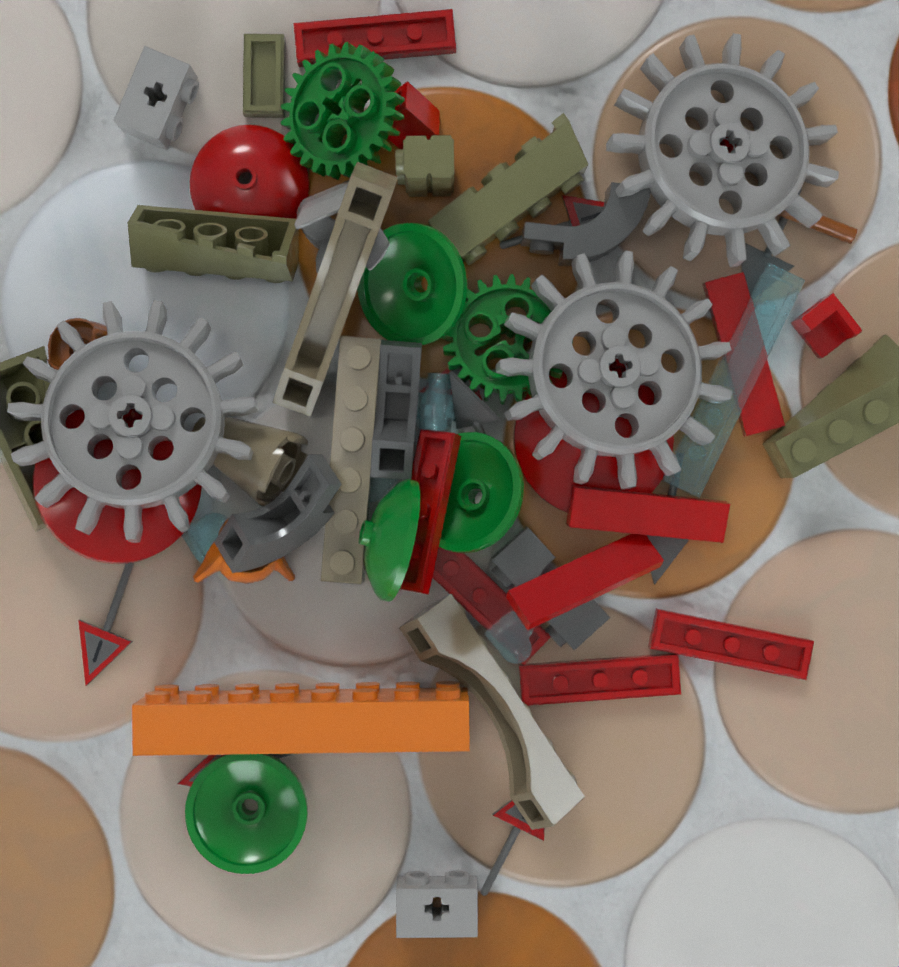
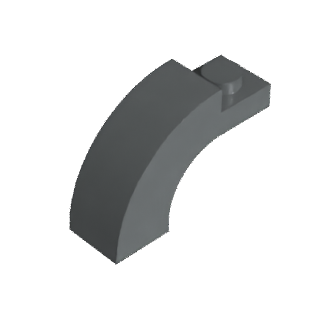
M611 182L605 191L603 209L592 221L572 227L525 222L522 229L520 246L530 247L529 252L541 255L553 254L554 250H560L558 266H572L571 262L573 259L583 253L586 254L589 262L596 261L615 250L635 229L647 208L651 191L649 188H646L633 195L618 198L615 190L620 183Z
M381 340L370 477L398 480L411 479L422 343Z
M309 454L292 482L275 500L254 511L232 514L215 540V544L232 573L255 569L282 558L307 542L329 521L334 514L329 503L342 484L322 454Z

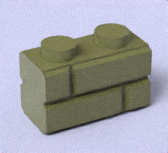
M451 135L431 136L430 140H427L426 136H406L405 140H403V149L396 150L395 152L398 185L406 186V193H408L409 197H427L429 193H432L433 197L451 196L454 192V140Z

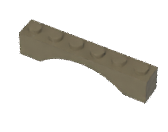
M360 162L356 163L307 306L272 401L273 404L311 417L398 177Z
M340 336L330 467L342 485L329 503L334 514L325 524L320 580L324 582L362 584L365 581V545H360L358 540L363 521L369 520L371 453L377 407L381 339Z
M452 594L432 603L400 626L399 629L421 662L435 666L455 677L476 696L487 710L498 730L505 750L509 771L510 797L530 828L534 830L556 825L585 797L577 786L575 776L566 769L556 754L552 741L543 734L533 719L532 711L522 702L512 687L509 676L498 666L489 652L486 641L477 634L468 620L463 606L456 602Z

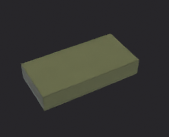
M244 34L243 115L250 118H285V110L281 108V105L285 103L284 34Z

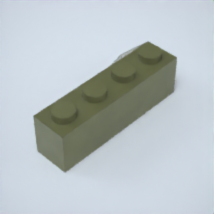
M564 113L551 122L554 125L553 132L541 141L540 138L537 139L534 136L522 145V149L514 157L516 162L511 166L507 162L500 163L488 172L481 181L484 186L482 189L477 191L474 186L468 188L428 220V226L443 233L454 244L462 261H465L468 266L487 253L485 246L494 239L498 238L502 242L513 235L520 228L517 223L530 214L532 218H536L552 205L549 199L557 193L563 191L567 195L585 181L582 175H584L588 167V162L569 119Z
M137 205L127 222L131 267L145 268L150 272L179 271L191 276H202L205 274L224 275L234 280L258 278L265 279L271 283L293 282L299 264V229H296L294 225L296 219Z
M887 334L879 338L866 353L857 358L846 368V371L821 390L807 406L800 409L785 423V426L780 427L763 443L781 479L795 478L899 423V346Z
M45 346L0 362V460L35 532L46 528L34 498L33 472L35 464L19 466L13 462L11 453L22 447L44 441L41 421H23L7 412L8 403L27 402L43 404L50 383L36 378L25 367L23 362L28 356L42 360L47 364Z

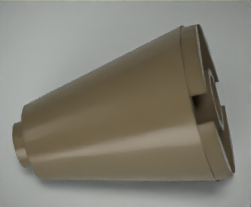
M201 417L195 423L192 432H196L204 426L205 417ZM225 417L223 438L241 441L251 447L254 453L251 460H237L229 455L218 453L213 465L260 506H265L286 490L307 459V454L302 452L301 448L302 444L308 445V440L295 432Z

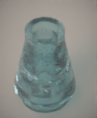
M428 373L427 383L417 414V419H420L419 429L451 432L452 422H456L450 374Z

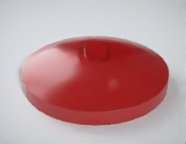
M612 364L609 365L610 371H616L618 376L621 374L620 368H613ZM564 372L560 379L549 375L555 387H566L567 376ZM640 385L638 389L639 399L646 405H652L654 402L653 391L648 386ZM527 393L524 400H528L532 397ZM592 393L583 394V407L588 412L597 413L600 407L598 398ZM539 411L532 412L524 418L515 421L514 450L525 480L543 500L568 513L572 485L652 493L665 475L660 469L653 453L648 449L634 454L637 472L636 487L621 489L618 480L616 457L600 455L596 457L594 471L588 482L584 484L573 482L574 470L581 450L562 439L554 452L537 460L532 454L538 442L550 433L551 428ZM623 417L616 419L615 429L617 433L624 438H629L632 432L630 422ZM674 435L667 439V443L672 452L674 446Z
M76 410L68 415L66 427L68 429L78 428L84 422V411ZM135 413L134 419L127 420L126 423L128 426L133 427L134 421L142 420L140 414ZM105 439L96 444L94 447V457L96 459H104L111 454L113 450L112 440ZM170 441L158 443L153 450L154 459L158 461L168 459L174 450L173 443ZM50 458L35 463L33 472L34 498L45 485L50 483L59 474ZM131 469L123 475L121 480L123 489H134L140 484L142 478L140 470ZM196 484L187 493L179 497V502L188 515L189 525L197 512L202 486ZM73 487L58 502L48 508L40 505L35 499L39 514L51 534L69 550L97 562L126 564L142 561L162 552L184 533L178 530L169 520L165 504L142 509L143 532L140 543H131L126 540L123 529L125 509L105 505L97 525L91 534L88 535L75 529L78 516L88 496Z

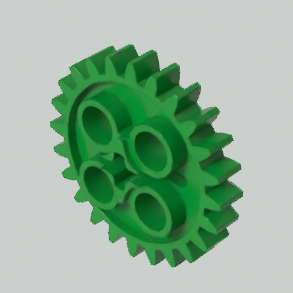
M345 42L342 49L334 44H330L328 56L316 50L315 64L304 59L302 63L306 72L303 76L298 73L292 74L298 84L296 88H285V92L292 99L291 102L281 105L282 109L289 112V117L283 119L280 124L291 130L283 138L284 141L294 144L290 151L291 155L301 157L300 164L311 169L312 172L323 177L326 175L336 180H339L341 175L350 178L357 162L368 166L367 161L371 160L380 164L381 158L378 151L381 148L387 151L392 150L391 145L387 141L388 136L400 135V132L392 127L393 122L404 119V115L395 110V106L402 104L405 98L395 93L402 84L392 76L394 72L393 67L383 62V57L374 51L371 52L363 45L359 44L356 48L350 43ZM342 78L341 84L337 88V84L339 80ZM370 99V104L364 111L365 104ZM319 113V117H318L317 121L315 122V118H316L317 114ZM347 134V139L341 146L343 137Z
M510 274L507 284H501L498 276L493 275L492 287H487L480 279L477 282L478 293L475 294L467 289L466 303L459 320L450 332L442 337V339L452 342L443 346V354L445 356H455L448 362L449 371L461 369L458 377L463 382L470 380L469 388L474 393L480 388L484 389V401L488 402L493 393L499 394L501 405L505 404L508 394H513L515 401L519 402L522 401V395L525 391L532 397L528 376L498 374L491 371L487 367V363L494 358L507 359L512 357L529 359V354L524 350L523 346L532 340L514 333L504 325L508 317L506 314L508 309L520 307L526 312L527 318L538 324H542L551 310L530 289L529 277L523 281L521 286L516 285L514 274ZM480 323L487 325L491 332L485 337H476L472 335L470 328ZM501 334H506L508 338L515 337L514 344L509 345L506 340L500 342ZM489 348L488 350H486L484 354L480 356H477L474 353L476 350H484ZM552 368L549 371L550 376L559 379L563 373L558 368Z

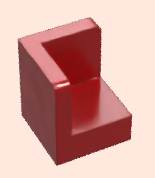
M408 81L395 91V93L405 98L402 104L395 106V110L403 114L404 119L394 121L392 126L400 132V135H389L387 138L399 149H403V140H405L406 136H426L427 140H430L431 136L439 135L440 111Z
M834 293L821 298L791 322L794 329L819 359L827 356L847 339L856 337L862 332L861 327Z

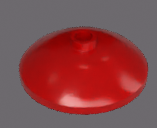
M260 125L230 127L209 139L197 154L190 173L192 203L195 210L297 219V210L303 199L309 197L310 182L307 168L300 164L301 157L291 155L290 151L294 144L284 141L283 138L285 136L281 133ZM242 173H251L252 180L250 183L245 185L239 183V177Z

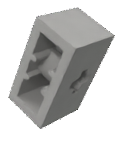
M144 46L113 120L124 133L168 150L171 141H176L181 134L183 128V118L181 117L187 103L192 104L198 92L199 82L196 81L198 77L190 64ZM164 96H166L167 99L165 102L158 101L154 105L153 102L155 99L162 100Z
M456 870L446 872L445 876H429V873L425 871H410L405 873V876L397 877L396 938L478 937L477 876H469L468 872ZM434 897L441 898V907H433Z

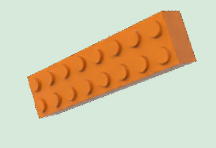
M413 681L397 682L396 688H380V683L360 682L356 683V689H340V684L333 682L315 684V689H299L298 683H281L275 685V690H259V684L253 683L235 685V690H219L218 684H201L195 686V691H179V685L168 684L155 686V691L145 693L143 698L132 705L133 756L470 751L468 688L460 687V682L457 681L436 682V688H420V683Z

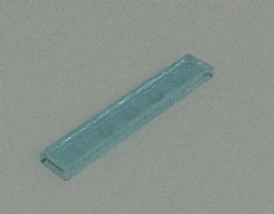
M771 263L765 265L729 340L731 351L721 356L708 383L720 385L731 390V399L723 403H711L700 399L692 416L699 423L706 426L715 435V438L711 443L702 446L692 441L684 433L674 453L678 459L681 471L670 476L664 475L661 481L700 498L805 282L804 279Z

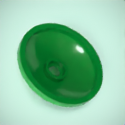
M420 223L397 224L383 231L390 243L384 257L372 270H368L365 267L357 288L358 297L366 319L382 337L391 341L416 342L427 345L444 337L459 320L467 297L466 270L458 250L443 233L431 226ZM424 277L427 279L428 283L426 291L422 287V280Z
M464 432L458 434L461 436L439 543L440 548L456 553L477 552L500 540L514 524L521 509L524 495L522 471L512 451L502 442L489 435L478 432ZM479 492H482V499L476 504L475 497Z
M405 479L394 486L380 500L371 520H364L360 529L358 543L365 545V570L374 593L383 601L390 602L395 598L403 583L411 559L420 512V487L416 480Z
M230 754L215 759L196 777L189 790L185 804L186 827L195 848L214 866L236 874L260 873L281 864L294 852L300 843L308 818L307 797L299 778L284 762L269 754ZM247 799L255 800L258 809L254 811L248 810L245 807L244 801Z

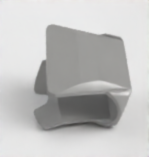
M349 180L303 199L298 207L297 219L294 225L296 229L301 228L307 239L319 249L316 257L317 273L335 224V220L330 216L338 213ZM381 228L366 264L368 270H372L380 262L390 244Z

